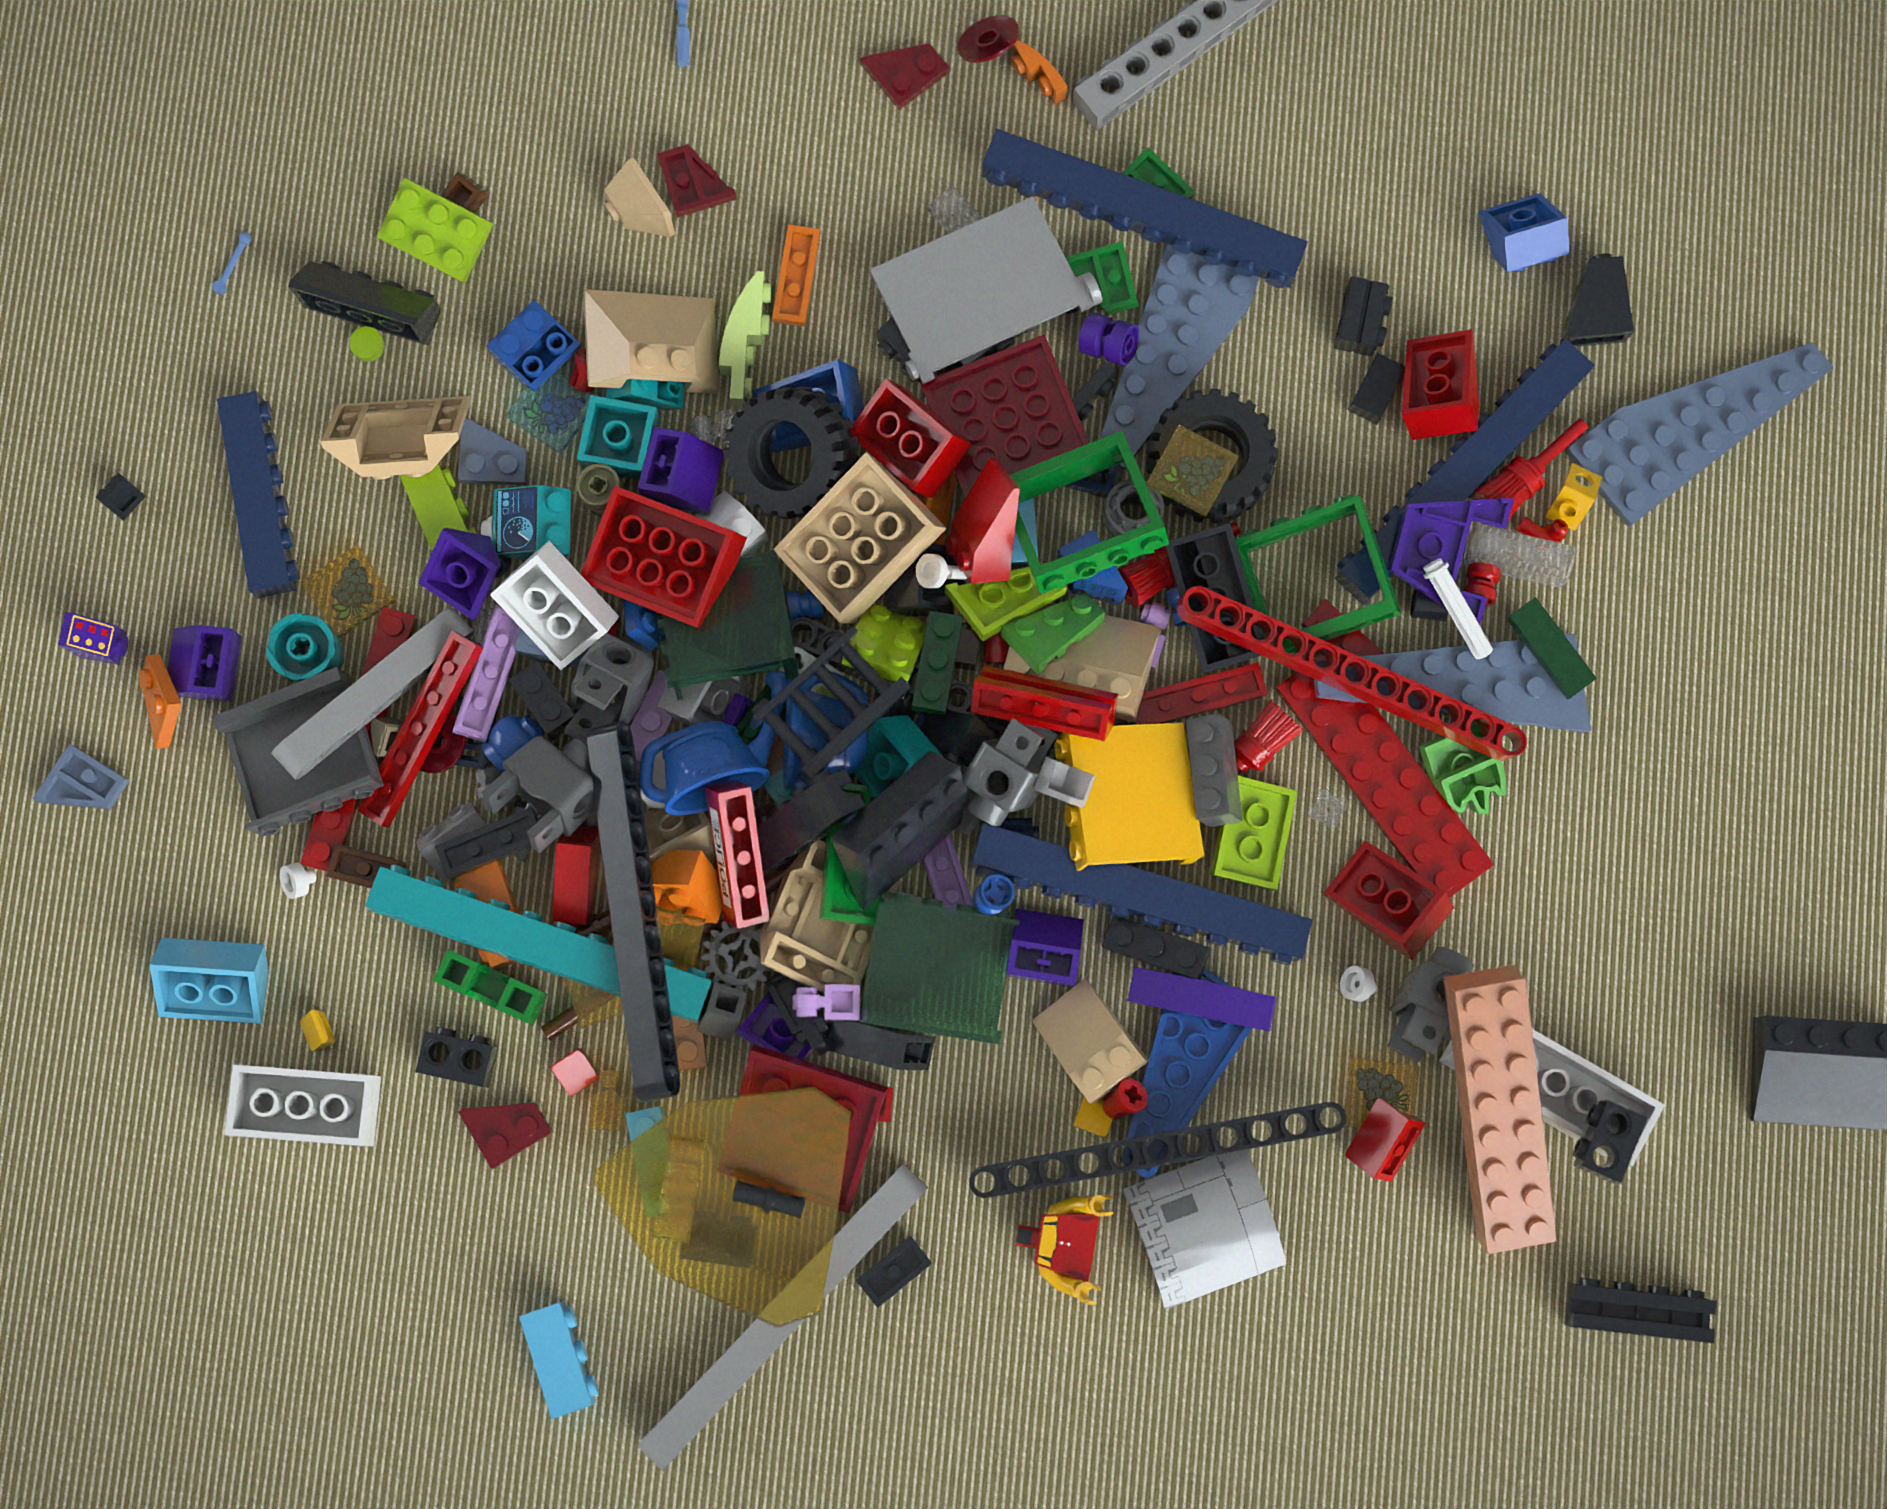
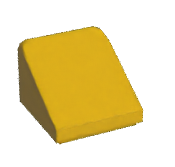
M314 1009L309 1011L300 1020V1025L311 1051H317L335 1043L336 1039L325 1012Z
M1083 1096L1072 1126L1106 1138L1113 1118H1110L1104 1112L1103 1100L1100 1099L1096 1103H1089L1085 1096Z

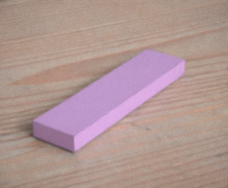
M496 605L482 643L484 648L475 664L452 731L453 733L484 743L487 740L516 654L515 647L520 631V626L499 605Z

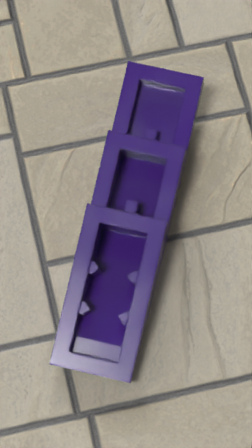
M1134 967L1127 1001L1171 1012L1197 1016L1207 1020L1270 1032L1277 997Z

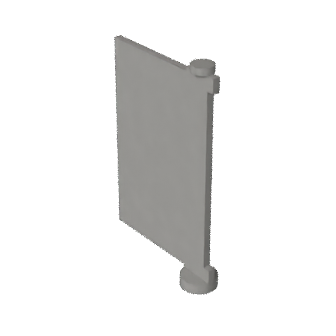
M1033 196L869 269L910 351L908 353L910 360L905 362L906 369L913 381L920 378L922 384L935 379L933 372L1067 311L1079 307L1080 311L1083 312L1102 303L1101 291L1090 272L1075 277Z

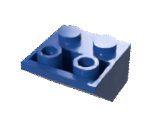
M533 300L486 346L492 357L517 381L535 392L582 345L541 305Z

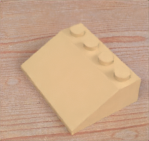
M866 452L773 550L839 623L854 624L944 532L946 527L913 493Z
M1049 603L1048 605L1042 607L1041 609L1037 610L1036 612H1038V611H1040V610H1043V609H1046V608L1051 607V606L1056 605V604H1055V603ZM1105 615L1104 622L1080 642L1070 644L1066 648L1065 654L1058 660L1053 658L1048 662L1046 670L1040 675L1011 646L1009 647L1003 669L1117 693L1118 701L1115 718L1135 722L1161 627Z

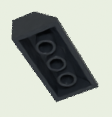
M309 261L290 280L288 285L305 309L364 327H372L377 331L429 346L441 313V308L434 299V296L426 291L416 289L413 293L404 290L403 286L390 280H384L383 283L374 281L371 276L361 271L354 270L352 274L341 271L338 265L328 261H322L321 264Z
M1230 523L1168 541L1169 544L1165 548L1180 598L1188 589L1201 586L1255 610ZM1188 598L1190 609L1195 612H1201V602L1197 598ZM1221 611L1219 613L1220 621L1224 625L1233 626L1234 621L1231 614ZM1188 623L1202 673L1262 656ZM1252 625L1251 634L1258 640H1264L1261 627Z

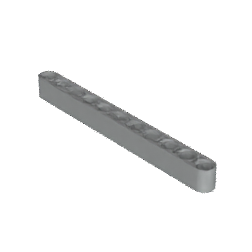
M903 1163L644 1437L637 1447L662 1471L917 1201L928 1187Z

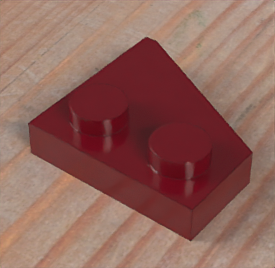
M930 43L867 55L860 59L861 66L898 110H901L950 73L949 65Z
M688 144L657 153L677 218L737 200L735 190L717 176V172L708 163H704L699 158V154Z
M537 1103L468 1108L458 1111L491 1169L497 1168L554 1133Z

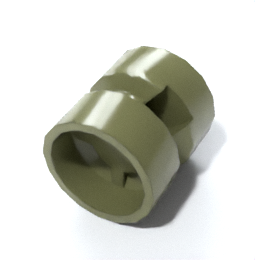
M592 464L586 467L579 474L576 482L579 497L590 511L600 518L603 516L614 485L628 490L618 474L605 464Z

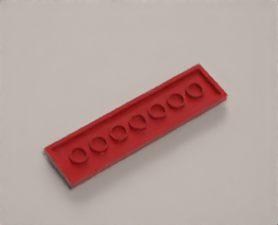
M1321 654L1314 659V662L1325 661L1326 658ZM1298 671L1276 686L1275 690L1411 870L1444 890L1450 898L1494 866V863L1432 784L1429 777L1374 705L1357 701L1353 703L1317 698L1313 678Z

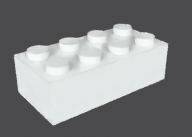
M233 1065L225 1135L374 1146L381 1076Z

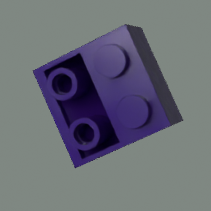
M653 427L638 485L641 496L675 509L710 514L724 459L723 450L687 432Z
M203 625L174 628L167 672L178 697L232 702L242 636L231 628Z
M1016 908L1006 977L1074 987L1080 958L1084 919Z

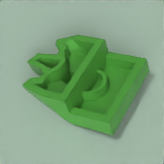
M1472 722L1470 730L1474 736L1480 738L1481 728L1477 723ZM1444 736L1419 746L1428 777L1446 802L1460 814L1465 812L1467 802L1472 811L1478 814H1490V792L1497 796L1507 795L1506 774L1501 761Z

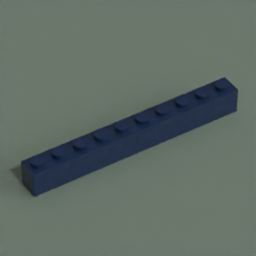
M997 128L982 163V177H985L993 185L1000 187L1004 185L1017 189L1023 196L1043 198L1056 208L1065 209L1067 207L1076 210L1086 219L1097 220L1098 218L1109 222L1113 228L1119 231L1131 230L1141 234V237L1153 243L1164 242L1172 245V248L1177 252L1197 254L1210 264L1230 266L1240 275L1247 277L1254 275L1263 278L1266 283L1277 288H1283L1284 286L1291 288L1308 243L1306 240Z
M1567 339L1558 347L1552 343L1539 357L1542 363L1535 370L1530 366L1517 379L1520 386L1513 393L1507 389L1494 403L1498 409L1491 416L1485 412L1478 419V430L1469 439L1463 435L1450 448V451L1454 454L1446 462L1440 458L1427 472L1431 478L1424 485L1418 481L1407 492L1405 497L1408 501L1400 509L1395 505L1382 518L1386 524L1378 532L1373 528L1389 578L1394 575L1388 568L1405 505L1412 503L1466 501L1593 369L1595 365ZM1363 538L1359 542L1363 548L1356 555L1350 551L1339 562L1337 567L1340 569V572L1335 577V580L1364 606L1380 590V586Z
M985 823L978 828L968 867L976 869V875L984 878L994 874L1003 875L1013 883V886L1028 889L1029 885L1042 888L1041 893L1049 897L1061 899L1062 894L1075 898L1074 903L1080 906L1094 908L1095 904L1108 907L1107 913L1123 918H1127L1128 914L1141 917L1140 922L1153 927H1160L1161 923L1173 926L1174 933L1193 937V933L1206 936V942L1218 946H1225L1226 942L1238 945V951L1254 956H1258L1259 952L1271 955V961L1284 965H1291V961L1303 959L1313 921L1310 918L1122 863L1088 865L1083 870L1076 871L1075 861L1070 857L1069 848Z

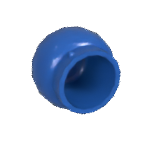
M508 715L499 719L491 727L488 740L482 744V749L493 765L501 772H504L503 762L536 736H544L545 734L540 725L531 717L525 715L521 718L517 715Z

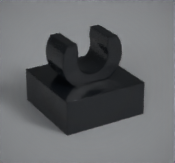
M120 473L112 476L111 481L104 489H100L99 494L96 496L102 504L123 521L146 497Z

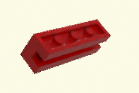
M985 665L981 671V676H977L974 681L971 712L1009 721L1012 718H1016L1027 725L1105 741L1114 726L1118 694Z

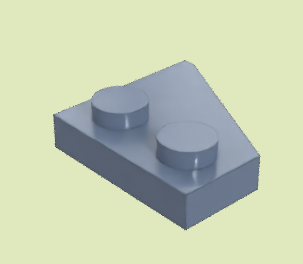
M465 418L460 438L458 481L464 484L526 486L527 450Z
M69 744L32 799L44 804L111 809L129 783V780L74 745Z

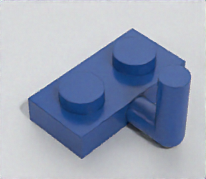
M623 599L626 635L649 651L660 644L659 637L668 640L688 626V624L676 619L666 625L657 619L656 611Z

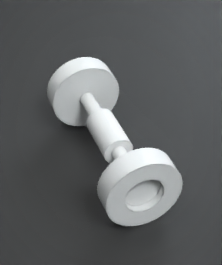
M925 554L917 563L916 577L919 584L925 588H939L946 579L965 580L966 584L970 583L958 566L947 565L945 559L938 554Z

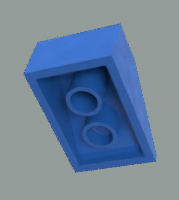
M838 359L753 390L754 398H757L758 394L791 386L794 388L801 386L812 388L813 393L821 391L829 396V404L837 402L843 408L841 416L843 419L850 418L852 424H854L864 410L857 369ZM783 421L773 431L770 440V453L812 445L800 427L792 422Z

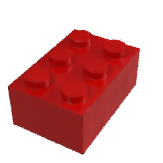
M889 379L884 380L854 422V427L849 429L851 436H857L858 443L911 490L932 499L972 445L906 387Z

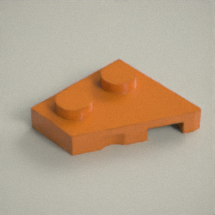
M160 654L146 655L143 670H140L138 674L139 685L144 693L155 748H169L181 701Z

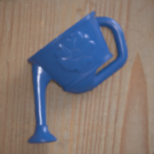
M783 671L767 673L765 681L771 688L772 699L796 677ZM783 704L775 710V712L779 716L781 714ZM711 720L701 721L695 725L659 737L649 742L643 750L639 771L640 789L652 801L665 803V811L668 814L689 815L708 811L705 794L706 786L738 780L750 786L751 792H753L768 780L770 772L766 764L775 732L764 721L756 739L746 744L739 736L735 726ZM661 751L662 758L665 761L666 790L659 789L653 784L654 761L656 755Z
M830 671L861 704L865 702L869 706L867 694L860 685L840 674ZM814 675L800 689L836 727L840 725L845 729L852 722V719L849 717L851 713L839 700L811 691L815 685L821 683ZM790 698L786 700L785 723L811 750L815 748L820 752L828 744L824 740L826 736ZM868 730L823 771L829 770L831 774L845 769L848 775L855 772L861 766L867 753ZM783 741L784 789L793 786L798 790L806 786L797 776L803 767L799 763L801 759ZM855 814L852 815V816L849 817L847 820H845L843 823H844V824H847V823H848L849 821H851L856 815H855Z

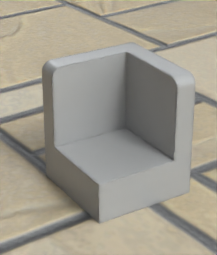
M1046 757L1033 790L1084 808L1095 776Z

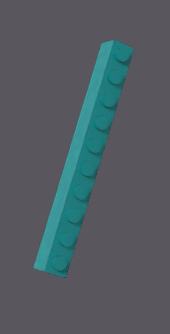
M391 865L390 869L380 866L365 904L369 911L621 997L615 947L607 945L609 941L607 938L593 933H589L588 937L575 934V927L556 921L555 926L541 922L542 916L530 911L523 910L522 915L508 911L510 905L495 899H490L489 904L476 900V893L457 887L456 892L444 889L442 881L428 876H424L423 881L410 877L411 871L400 866ZM664 958L671 1015L698 1024L712 981L706 979L707 973L701 970L687 967L685 972L674 968V962Z

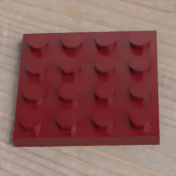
M1045 334L936 376L935 379L927 383H920L929 408L972 444L954 468L965 498L989 458H996L1006 472L1011 475L1089 444Z
M753 1045L717 1171L765 1187L769 1184L774 1185L776 1190L805 1196V1200L850 1213L888 1087Z

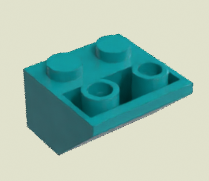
M627 379L621 388H606V398L654 406L662 410L683 409L684 382Z

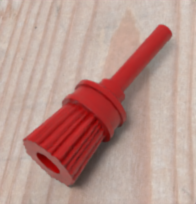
M1577 419L1537 457L1531 456L1527 460L1521 456H1516L1509 465L1502 468L1498 476L1474 491L1473 500L1514 499L1509 516L1510 519L1525 500L1532 499L1537 491L1544 488L1545 481L1542 474L1546 472L1545 467L1588 428L1587 424L1582 419Z
M1232 522L1231 528L1235 537L1240 534V528L1236 522ZM1165 546L1154 550V553L1147 554V557L1117 568L1128 586L1124 599L1133 607H1139L1163 588L1169 589L1176 583Z
M1272 700L1269 701L1247 731L1243 729L1241 731L1242 734L1234 740L1238 775L1242 771L1246 773L1249 769L1262 772L1264 766L1269 761L1275 759L1273 755L1303 731Z

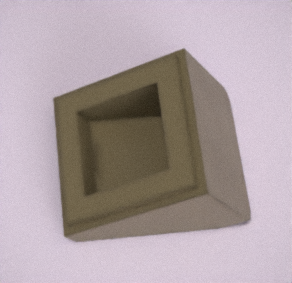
M378 716L371 720L374 755L386 757L403 721L396 718Z

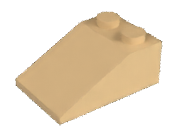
M1086 978L1031 1020L1062 1067L1089 1103H1096L1114 1089L1119 1082L1128 1078L1149 1061Z

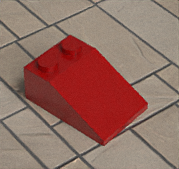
M1469 329L1407 340L1402 417L1411 440L1477 431L1479 398L1473 330Z
M989 458L953 518L950 535L946 537L948 555L952 556L959 570L964 573L971 584L1010 580L1020 488L996 458Z
M1366 840L1323 892L1325 896L1382 941L1412 961L1454 909L1444 890Z

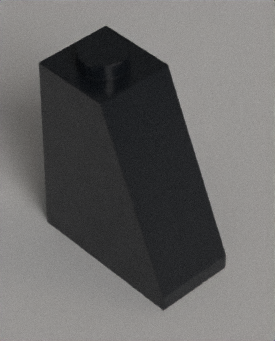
M1609 253L1593 256L1582 269L1561 335L1560 344L1565 339L1575 347L1623 343L1634 333L1623 256L1612 257Z
M832 1020L828 1026L826 1040L831 1048V1052L897 1070H929L935 1036L864 1020Z

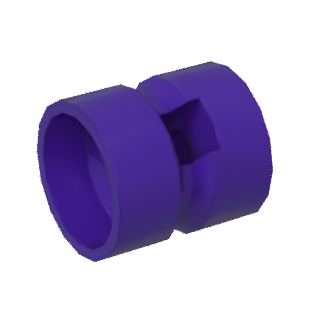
M1092 312L1085 319L1081 328L1078 343L1079 351L1081 354L1099 359L1104 357L1108 362L1127 366L1137 351L1140 336L1139 327L1136 324L1122 320L1114 322L1112 317Z

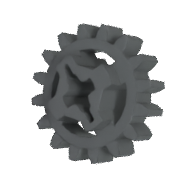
M724 921L722 922L723 931L721 933L713 929L710 931L714 941H704L703 946L710 950L709 954L701 955V960L710 961V965L704 969V972L707 974L715 973L716 976L712 980L713 984L714 982L719 983L723 981L725 986L731 987L733 985L740 991H743L744 985H748L754 991L756 990L754 981L757 979L763 983L767 981L763 975L764 970L773 971V969L761 964V958L754 955L750 948L752 938L760 946L762 928L757 932L753 931V925L738 929L735 927L729 928L728 924ZM740 933L738 941L729 945L720 943L727 936ZM743 941H745L744 955L748 957L747 962L741 961L738 966L736 965L735 971L732 972L734 966L733 958L729 956V953L731 951L737 952ZM715 955L725 959L728 966L725 975L717 967ZM747 968L757 970L748 978L737 979L739 972Z

